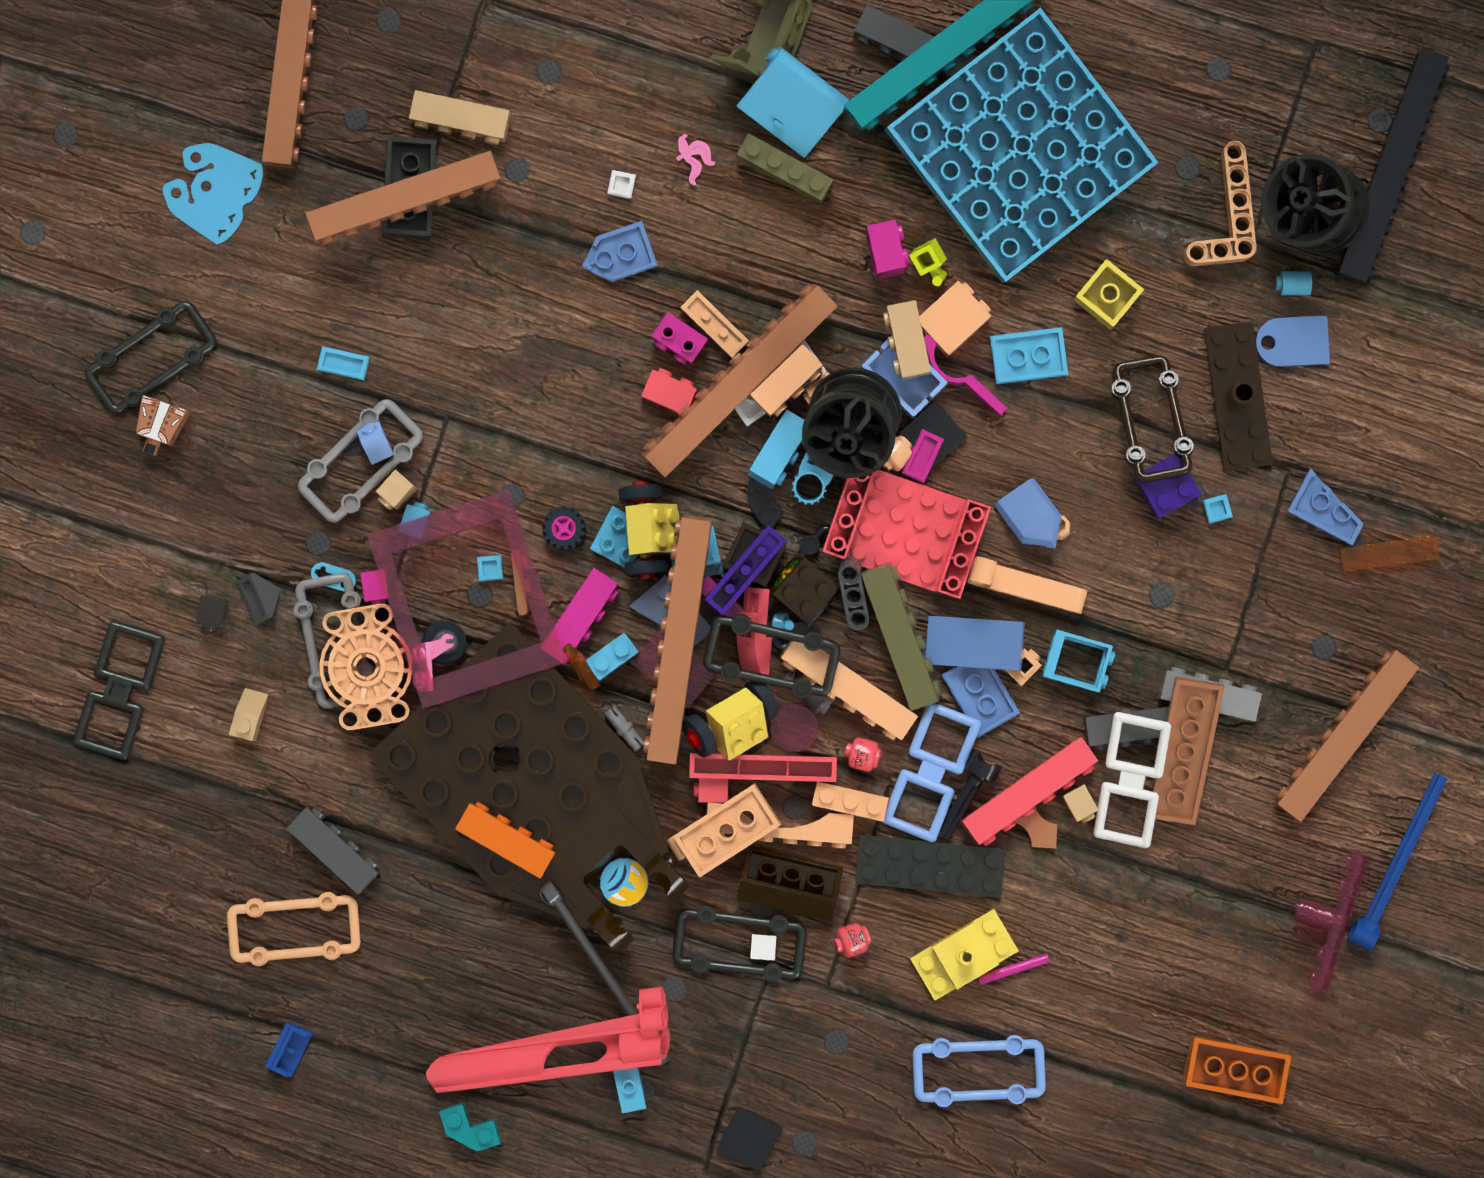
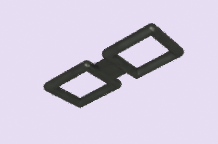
M117 621L109 623L94 670L96 676L108 679L104 693L90 690L87 693L73 738L75 746L120 760L128 759L143 712V706L130 702L129 698L133 687L145 691L150 689L165 641L163 635ZM116 632L154 642L143 679L105 669ZM95 701L132 712L121 749L84 738Z

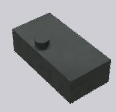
M388 136L384 186L434 170L436 140ZM433 204L427 206L428 210L414 214L411 211L405 213L403 219L391 222L390 219L382 221L381 237L430 240Z

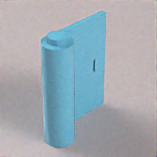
M782 47L778 49L773 48L766 56L768 61L766 64L767 68L740 100L737 107L805 158L843 112L844 104L849 99Z

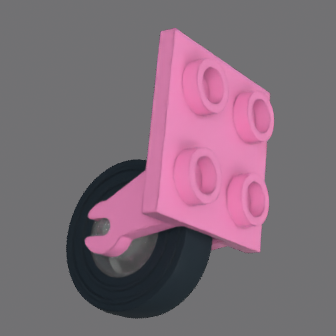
M448 620L432 623L425 630L422 643L413 645L410 654L412 664L415 665L412 684L416 688V693L434 691L432 661L439 664H449L458 660L464 653L466 637L462 628L456 623Z

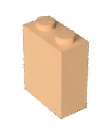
M959 280L919 316L922 331L937 342L936 346L947 358L991 318L989 314L991 309L982 300L978 302L973 297L974 291L965 282L961 284Z

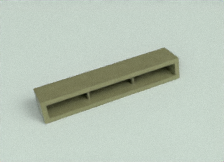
M891 562L863 571L861 576L910 710L913 711L938 702L942 689L939 681H934L931 672L934 671L930 657L926 658L923 649L926 648L922 635H917L914 626H917V620L914 613H909L906 603H909V599L905 589L901 590L898 580H901L897 566L893 567Z

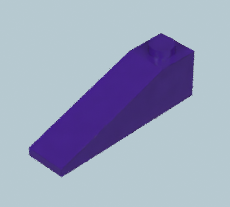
M768 525L702 601L716 613L723 616L786 543V540Z

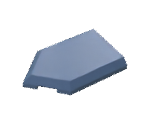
M642 221L596 236L582 265V268L611 282L658 267Z
M1034 478L1029 479L996 502L995 508L1022 544L1041 545L1056 549L1062 515Z

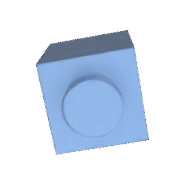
M379 421L368 423L357 431L360 442L372 465L394 455L391 444Z

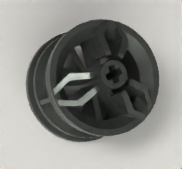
M1301 154L1285 160L1270 174L1262 192L1261 208L1266 225L1278 239L1306 252L1324 255L1345 249L1359 237L1368 219L1369 197L1361 179L1350 169L1321 155ZM1323 175L1317 192V176ZM1314 217L1313 234H1308L1312 218Z
M844 368L824 377L812 394L810 410L805 417L802 427L803 444L812 461L824 471L844 478L864 477L879 470L888 461L893 452L895 434L901 422L902 407L896 390L881 375L862 368ZM828 411L839 418L823 415V413ZM864 427L879 430L881 433L877 435Z

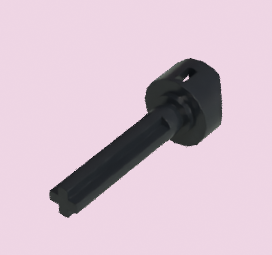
M974 750L965 765L972 774L946 815L938 834L946 840L950 839L981 787L983 780L994 782L1003 767L998 764L988 765L984 761L981 752Z

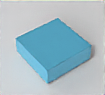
M1226 494L1202 501L1208 524L1233 517Z
M502 555L477 557L479 582L504 580Z

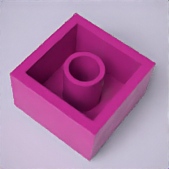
M896 220L867 225L865 233L875 279L904 274L909 258L907 249H902L901 246L904 239L902 226H897Z

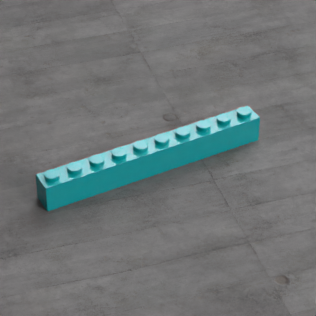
M983 0L844 104L843 109L860 131L865 128L868 131L880 122L878 118L884 114L887 116L891 115L899 108L897 104L905 99L908 102L918 94V88L922 85L926 87L931 85L938 79L936 75L942 70L945 73L950 71L957 65L955 61L962 55L964 58L970 56L976 51L974 46L981 41L984 44L990 41L996 35L994 31L1000 27L1005 29L1015 21L1013 17L1020 12L1022 15L1026 14L1034 7L1033 2L1036 0Z

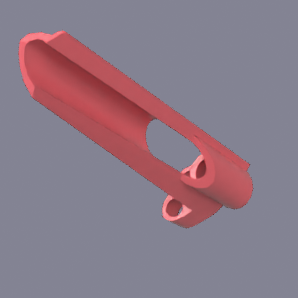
M663 987L639 989V1004H637L639 1014L440 1056L428 1068L426 1072L427 1080L438 1094L661 1065L662 1060L668 1054L670 1046L669 1018ZM590 1042H601L607 1047L605 1055L596 1062L544 1069L545 1060L555 1047Z

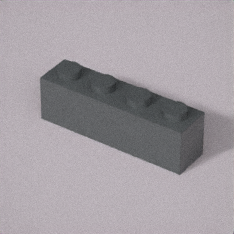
M1169 707L1123 713L1166 722ZM1114 714L1084 717L1087 745L1093 746L1094 751L1108 749ZM1122 723L1118 747L1132 746V741L1141 740L1142 744L1157 743L1156 738L1160 737V730Z
M306 807L287 827V830L355 893L361 894L380 873L376 869L379 865L369 856L365 859L359 853L361 848L352 840L347 842L341 837L343 832L335 824L332 823L329 826L323 820L325 815L316 807L313 809Z

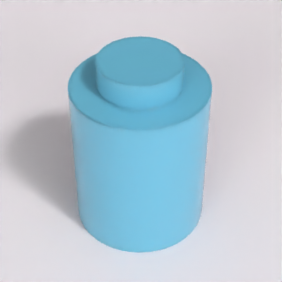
M1281 271L1280 276H1276L1275 279L1276 291H1280V295H1311V271Z

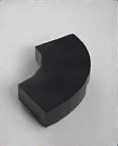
M750 477L748 482V498L751 509L757 520L765 528L769 525L773 529L783 510L775 502L773 489L771 490Z

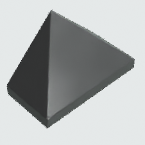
M250 573L236 581L255 626L272 618L281 588L255 573Z

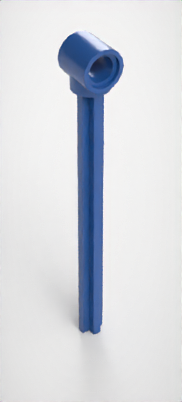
M1437 773L1433 774L1365 917H1360V919L1354 922L1347 941L1369 952L1375 946L1380 935V926L1377 925L1442 792L1447 778Z

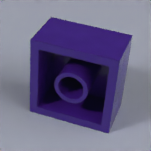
M1173 454L1148 468L1144 473L1183 466L1182 460L1176 454ZM1190 473L1180 477L1148 483L1139 481L1136 476L1132 478L1156 520L1201 495Z

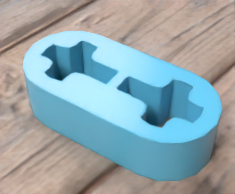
M322 562L315 564L311 569L312 578L319 577L316 571L321 570L322 567H326L325 571L332 575L338 573L348 574L352 579L353 587L356 586V577L349 570ZM342 583L326 585V587L345 592L344 588L341 587Z

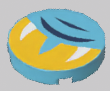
M619 858L610 862L604 868L600 877V888L604 897L612 904L631 906L638 903L645 896L648 889V876L638 861L630 858Z

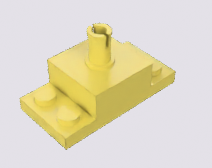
M992 909L912 956L910 959L934 1000H937L952 990L961 988L995 968L1001 961L1017 953L1019 950L996 911Z

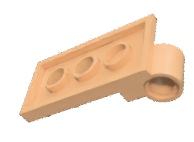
M754 783L666 840V843L678 861L685 857L688 859L700 878L779 827L781 823ZM743 811H750L753 814L754 820L751 824H745L741 820ZM723 824H729L733 827L734 832L731 837L722 835L721 826Z

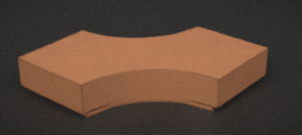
M1037 810L1026 818L1021 815L1014 820L1028 832L1031 839V847L1056 848L1057 824L1044 820Z

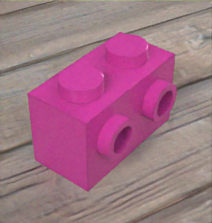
M669 312L666 313L651 336L655 340L653 345L663 352L667 349L675 354L673 358L683 365H686V363L693 365L708 343L706 337ZM667 331L673 333L670 337L664 335ZM686 345L693 346L691 350L684 349Z

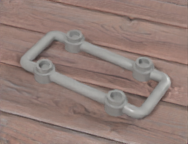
M385 399L380 401L373 409H364L360 413V421L321 459H314L309 462L307 466L308 472L298 482L299 492L327 521L336 523L342 520L348 513L352 514L359 511L361 500L400 462L410 461L413 457V449L422 441L423 434L421 429L392 400ZM385 409H388L409 430L413 437L407 443L397 444L393 449L394 455L355 494L345 495L341 500V507L333 513L307 486L314 479L325 477L328 470L327 466L358 437L357 431L368 423L378 422L380 419L379 415Z
M345 573L303 580L295 588L297 603L294 606V614L297 618L301 619L311 669L308 685L312 690H315L318 704L325 709L340 707V705L332 698L326 699L310 619L314 613V607L311 602L307 601L305 590L343 583L345 590L341 598L343 607L345 609L358 608L361 605V596L354 591L352 579ZM359 612L354 613L351 617V622L355 626L361 625ZM362 658L357 666V671L360 675L368 677L374 673L375 667L368 662V658ZM347 699L344 702V704L350 705L352 703Z

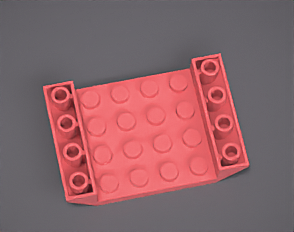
M877 470L864 477L846 479L822 552L840 560H845L846 557H855L860 561L862 567L866 569L891 562L893 567L897 566L901 581L960 599L991 507Z

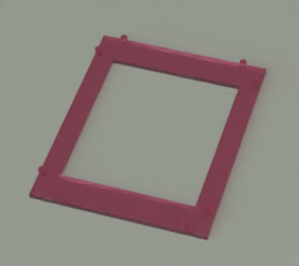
M509 490L367 534L423 709L566 663ZM501 520L541 643L431 679L391 554Z

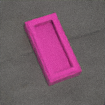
M922 429L902 474L924 484L944 439Z

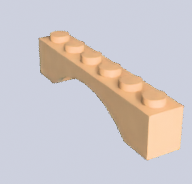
M708 802L707 814L724 803ZM743 813L741 814V820L745 824L753 822L752 819ZM828 813L807 825L793 828L777 827L760 838L759 841L773 842V838H783V843L797 844L798 840H807V845L822 846V842H830L833 848H846V844H852L854 815ZM723 824L721 826L723 836H725V833L733 834L734 830L731 825Z

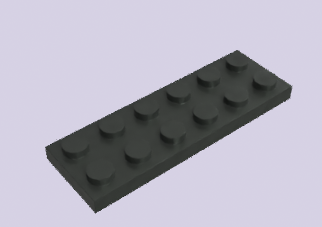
M860 835L855 883L1001 898L1005 849Z

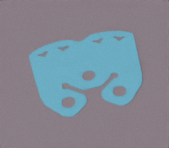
M203 143L189 146L182 152L186 169L195 171L208 166L209 163H212L214 168L197 173L190 186L192 197L195 200L193 204L188 202L187 185L181 179L164 184L163 195L169 210L177 218L215 244H220L237 230L243 219V206L251 202L257 195L263 177L262 164L215 144ZM197 152L201 155V160L198 163L191 161L192 153ZM254 170H257L256 173L254 174V175H255V179H253V177H252V175H251L250 173L254 172ZM204 181L211 183V189L207 192L201 189V184ZM173 188L181 190L179 198L172 197L171 190ZM244 188H251V190L247 191V195L245 196ZM235 214V217L232 218L233 222L231 223L228 217ZM218 230H226V232L221 233V236L218 237Z

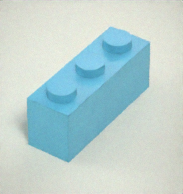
M786 409L747 475L771 490L775 484L780 486L787 475L784 472L786 466L794 464L800 454L796 451L800 444L804 445L802 440L804 420Z

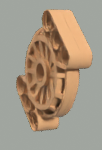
M386 604L334 611L326 614L323 618L324 629L333 635L322 650L320 676L329 696L337 704L346 708L339 716V723L346 730L401 722L409 715L408 705L399 699L410 684L412 658L403 638L395 630L387 626L393 619V612ZM380 608H385L389 612V618L384 622H380L375 618V613ZM356 612H361L365 616V621L360 626H355L351 622V617ZM332 616L338 617L341 621L340 627L336 630H331L327 626V620ZM383 629L388 631L386 635L381 633ZM392 634L400 640L403 648L399 649L390 638ZM336 637L341 638L337 643L333 641ZM329 646H333L329 661H324ZM404 652H406L409 668H404L402 657ZM362 658H370L376 665L374 673L368 677L360 675L357 671L358 661ZM324 666H328L330 677L328 682H326L324 676ZM403 673H408L407 681L403 689L398 686L402 681ZM333 685L335 690L342 696L340 700L333 695L329 688ZM395 691L399 693L396 698L391 696ZM346 699L352 702L349 706L344 704ZM395 704H402L405 707L406 713L403 717L396 718L392 715L391 709ZM377 708L381 711V719L378 722H371L368 719L367 713L370 709ZM352 712L357 716V722L354 726L344 724L343 717L346 713Z

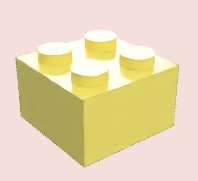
M1106 259L1077 294L1074 301L1109 330H1112L1144 289Z

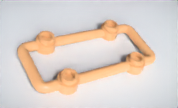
M324 892L318 898L264 902L260 898H253L246 904L232 906L227 912L230 956L238 963L251 962L255 966H263L269 960L324 956L328 960H335L341 954L356 952L361 943L358 904L355 898L350 895L337 896L333 892ZM338 905H348L350 944H340L338 941L330 940L323 946L268 951L266 948L259 946L248 953L239 952L237 914L247 913L248 916L256 918L269 911L320 907L324 911H332Z

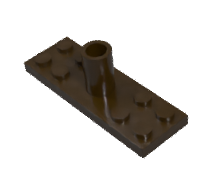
M1253 321L1204 328L1223 471L1271 466L1273 462ZM1236 389H1241L1245 392L1246 398L1243 401L1236 396Z

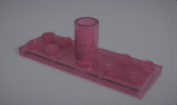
M1355 850L1354 854H1349L1346 862V868H1349L1346 878L1342 877L1338 891H1341L1337 908L1303 897L1298 903L1295 921L1329 931L1324 948L1320 947L1316 961L1319 962L1317 971L1313 970L1310 976L1309 985H1312L1311 991L1327 994L1370 855L1365 852Z

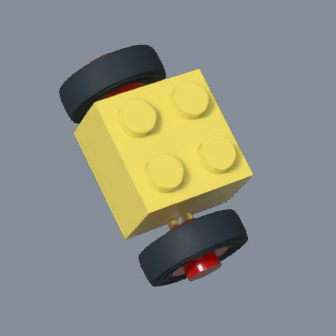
M646 481L633 482V486L619 488L618 493L620 501L636 504L625 506L629 555H640L641 559L624 564L625 576H640V580L654 579V575L668 573L667 560H655L648 557H651V555L672 554L673 545L678 544L679 536L674 535L676 521L679 519L677 504L648 503L651 500L662 498L661 485L647 484Z
M749 681L742 690L706 710L708 725L699 715L693 714L682 721V729L688 743L699 756L705 758L718 750L729 761L768 738L766 721L778 714V705L773 693L766 684Z

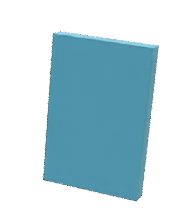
M1062 327L990 336L996 385L1068 376Z

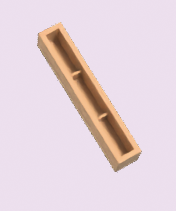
M790 641L780 655L784 660L782 665L793 672L798 669L804 673L803 677L807 678L812 685H815L817 682L823 686L830 655L822 649L810 651L805 648L803 643ZM838 661L833 687L827 696L835 699L836 696L844 701L842 706L852 713L858 710L864 714L862 719L873 727L877 723L884 728L882 731L884 735L893 741L896 737L902 741L918 716Z

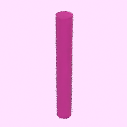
M1046 953L984 973L978 977V981L982 985L1050 963L1048 955Z

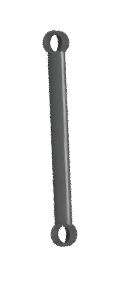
M549 880L541 885L540 896L547 905L556 908L628 1016L638 1014L563 903V898L552 881ZM542 892L548 900V902L543 899ZM668 1054L666 1058L662 1060V1064L658 1066L661 1067L662 1065L671 1060Z

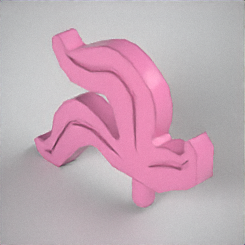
M684 134L678 139L680 155L676 157V160L680 161L684 158L692 166L688 181L691 185L696 186L695 179L700 175L702 165L691 156L700 155L707 166H714L715 162L711 161L710 148L705 142L697 140L688 146L685 140L688 135Z

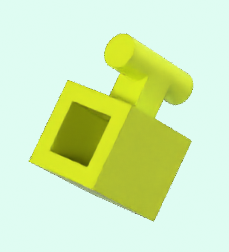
M936 238L922 244L911 252L909 256L920 276L930 272L933 277V285L940 286L947 277V272L942 270L940 266H942L947 258Z

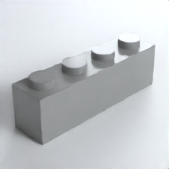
M1172 667L1171 671H1164L1158 699L1170 702L1175 677L1208 682L1214 681L1209 680V675L1195 673V676L1185 674L1186 670ZM1219 678L1218 682H1214L1225 686L1219 714L1256 722L1262 693L1256 692L1257 687L1243 684L1242 688L1232 686L1233 681Z

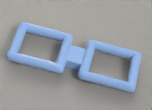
M937 703L926 706L909 748V754L923 760L918 774L906 769L901 770L887 804L884 824L929 842L936 841L955 793L953 788L941 784L946 770L955 774L963 772L981 727L980 720ZM934 713L970 727L956 763L920 749ZM907 781L943 795L929 831L893 817Z

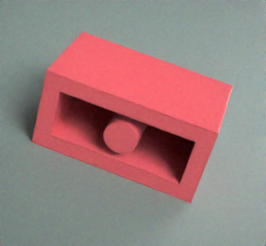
M659 368L658 372L652 370L641 398L677 414L685 405L688 404L690 406L697 393V388L693 387L694 382L685 378H681L678 381L671 378V372Z

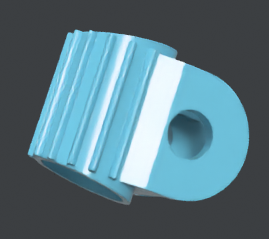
M807 452L799 467V473L792 482V491H794V497H797L799 502H805V505L807 503L813 505L816 501L819 503L821 497H825V492L828 490L827 485L831 482L834 475L811 462ZM805 474L817 476L822 482V493L815 498L804 497L798 490L799 478Z

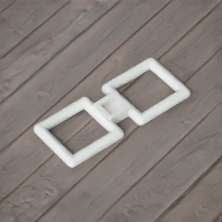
M1122 712L1114 714L1105 765L1107 768L1121 771L1119 784L1104 782L1101 786L1093 832L1096 838L1142 848L1150 847L1159 795L1156 792L1144 790L1146 776L1161 778L1163 776L1171 732V724L1169 722ZM1122 723L1160 730L1154 768L1116 760ZM1110 793L1148 801L1142 837L1104 830Z

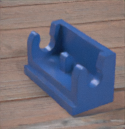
M288 1021L265 1068L285 1077H292L313 1032Z

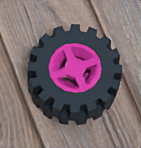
M559 507L553 509L543 520V536L546 542L555 549L561 551L572 550L579 546L585 537V521L581 514L572 508Z

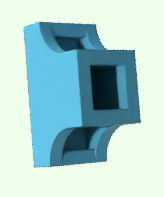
M632 1068L613 1071L622 1114L646 1109L640 1070Z

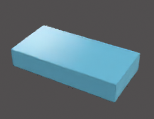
M322 346L317 370L365 381L370 357Z

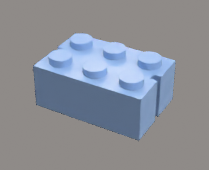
M887 339L879 349L882 354L880 355L876 351L861 368L873 371L885 378L896 390L900 398L902 410L913 419L928 404L929 401L926 398L931 401L948 382L931 365V373L929 375L901 380L900 375H895L893 361L897 360L895 351H890Z

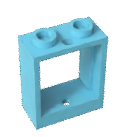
M1055 630L1041 677L1100 693V690L1105 689L1109 677L1105 675L1107 665L1112 666L1115 652L1112 651L1113 646ZM1064 639L1103 650L1093 685L1054 674Z

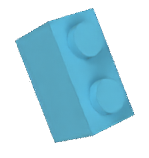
M624 632L585 660V662L597 679L601 681L638 655L639 652Z

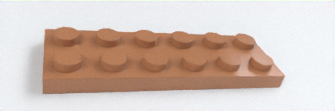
M1175 677L1166 722L1171 724V732L1163 776L1161 778H1154L1152 792H1156L1159 795L1155 819L1196 825L1225 688L1221 683Z

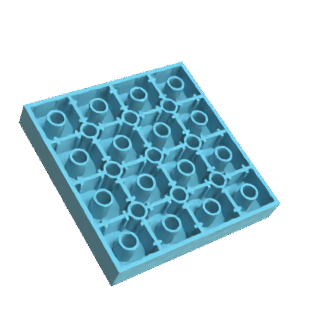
M1041 8L885 129V132L1001 283L1012 278L1159 163Z

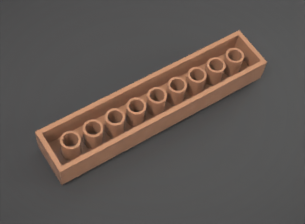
M683 515L681 520L678 519L676 521L674 535L679 536L678 544L673 545L671 560H675V567L669 570L667 583L671 584L672 588L671 592H667L664 608L668 609V616L662 618L661 633H665L664 640H660L657 657H661V664H657L654 673V681H658L657 688L652 690L650 705H654V712H650L647 721V729L651 730V734L646 736L643 753L647 754V760L676 764L678 760L682 721L685 714L713 520L711 518Z

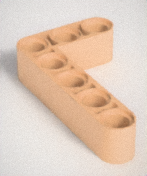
M1239 141L1229 142L1221 152L1230 238L1191 243L1185 249L1183 256L1185 262L1190 266L1243 262L1251 258L1256 251L1246 149ZM1228 149H1236L1239 152V158H1230L1227 153ZM1230 173H1239L1242 181L1240 183L1233 182L1230 178ZM1233 197H1242L1244 199V206L1237 207L1233 203ZM1236 220L1245 221L1247 229L1245 231L1238 230L1235 225ZM1241 243L1246 244L1250 249L1249 254H1241L1238 250V245ZM1214 247H1223L1226 252L1225 257L1216 256ZM1193 248L1199 249L1202 254L1201 259H1193L1190 256V250Z
M976 556L973 559L967 583L1065 611L1082 614L1087 590L997 565L998 562Z

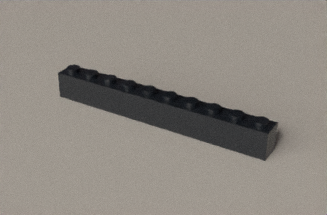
M1424 47L1418 50L1367 187L1369 215L1366 225L1359 237L1344 249L1335 276L1359 285L1365 284L1367 280L1371 281L1376 269L1372 265L1375 258L1379 259L1383 251L1384 245L1381 244L1383 235L1387 236L1392 226V222H1389L1392 213L1397 212L1401 201L1397 197L1400 190H1405L1409 177H1406L1408 168H1413L1417 158L1414 151L1416 146H1421L1425 136V132H1422L1424 124H1429L1434 110L1430 109L1433 100L1437 101L1442 90L1439 87L1441 78L1445 79L1450 69V65L1447 64L1448 56Z

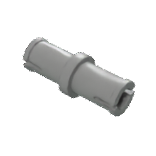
M616 705L603 714L617 732L615 733L624 739L633 752L644 745L645 741L632 727L633 723L625 719Z

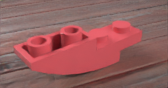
M747 587L744 591L743 611H737L736 615L744 614L750 618L751 622L767 625L770 589ZM751 631L744 635L736 634L741 668L769 675L772 637H766L764 634Z

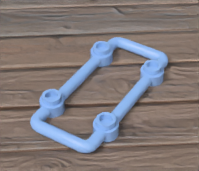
M1010 1035L1006 1040L949 1042L945 1038H937L933 1043L919 1044L913 1050L914 1094L921 1102H936L940 1107H947L953 1101L1009 1099L1014 1104H1020L1026 1098H1037L1045 1092L1044 1047L1040 1041L1035 1039H1022L1018 1035ZM1024 1049H1034L1036 1088H1024L1020 1084H1012L1008 1089L952 1092L947 1087H939L935 1092L924 1093L923 1053H933L939 1058H945L950 1052L1007 1050L1012 1055H1018Z

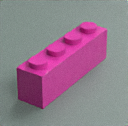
M593 568L540 649L564 665L567 662L572 664L579 654V651L576 649L581 641L586 643L593 633L590 630L595 621L599 623L605 615L606 610L603 608L607 602L610 601L612 603L620 591L617 589L619 584Z

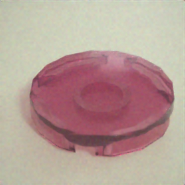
M790 704L779 709L778 714L772 718L770 732L773 741L778 747L789 752H799L806 750L815 741L818 734V723L810 709L803 705Z

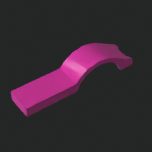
M928 334L924 337L929 364L948 382L947 384L957 386L964 384L998 417L1006 411L1007 407L972 375L964 378H953L945 375L935 362L934 349L937 342Z

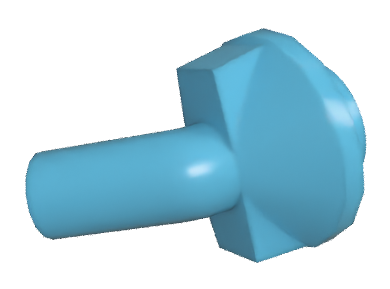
M778 612L772 619L773 627L790 631L794 628V623L789 619L788 613Z

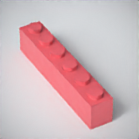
M1079 737L960 822L976 845L983 843L986 846L996 839L994 834L1001 829L1006 832L1016 825L1014 820L1022 815L1026 818L1035 812V805L1041 801L1046 804L1056 797L1054 792L1062 787L1063 790H1066L1076 782L1074 780L1076 776L1081 773L1085 776L1095 769L1093 764L1098 762L1083 738Z
M690 753L689 778L836 782L837 757L740 754L728 761L722 754H711L703 758L697 753Z

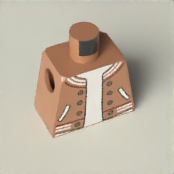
M143 395L136 434L147 438L142 452L156 456L161 443L172 446L187 421L190 412Z

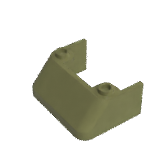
M754 0L762 8L746 51L735 49L729 57L712 54L711 59L736 74L757 80L767 68L766 64L768 61L766 56L773 48L778 49L782 47L795 57L812 10L811 0Z

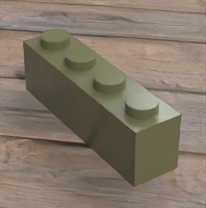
M749 133L737 153V160L820 205L833 184V179Z

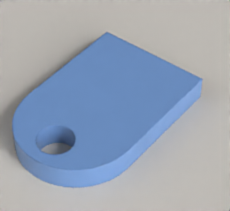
M1327 316L1275 318L1263 324L1256 334L1257 354L1262 361L1270 366L1291 367L1330 364ZM1268 336L1273 339L1274 346L1272 349L1266 350L1262 347L1261 340L1263 337Z

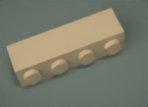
M417 90L414 92L409 115L410 122L414 123L416 128L428 130V126L438 128L437 132L451 135L452 132L461 133V137L475 140L476 136L485 138L484 142L498 145L499 142L505 143L511 118L510 110Z

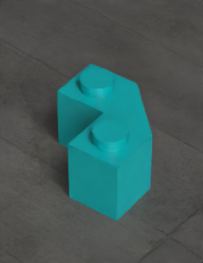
M465 1102L443 1108L439 1111L446 1136L475 1151H481L502 1143L496 1118L472 1125Z

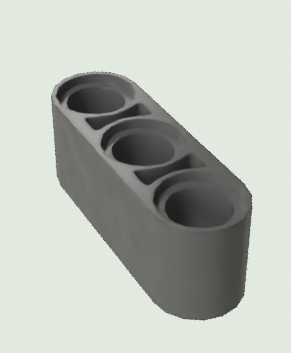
M846 557L845 560L841 561L838 572L848 625L852 629L863 630L869 623L870 606L866 587L861 576L863 572L862 565L857 558ZM851 567L856 573L847 574L844 569ZM856 590L860 595L853 597L848 592ZM861 613L865 617L863 619H856L853 614Z

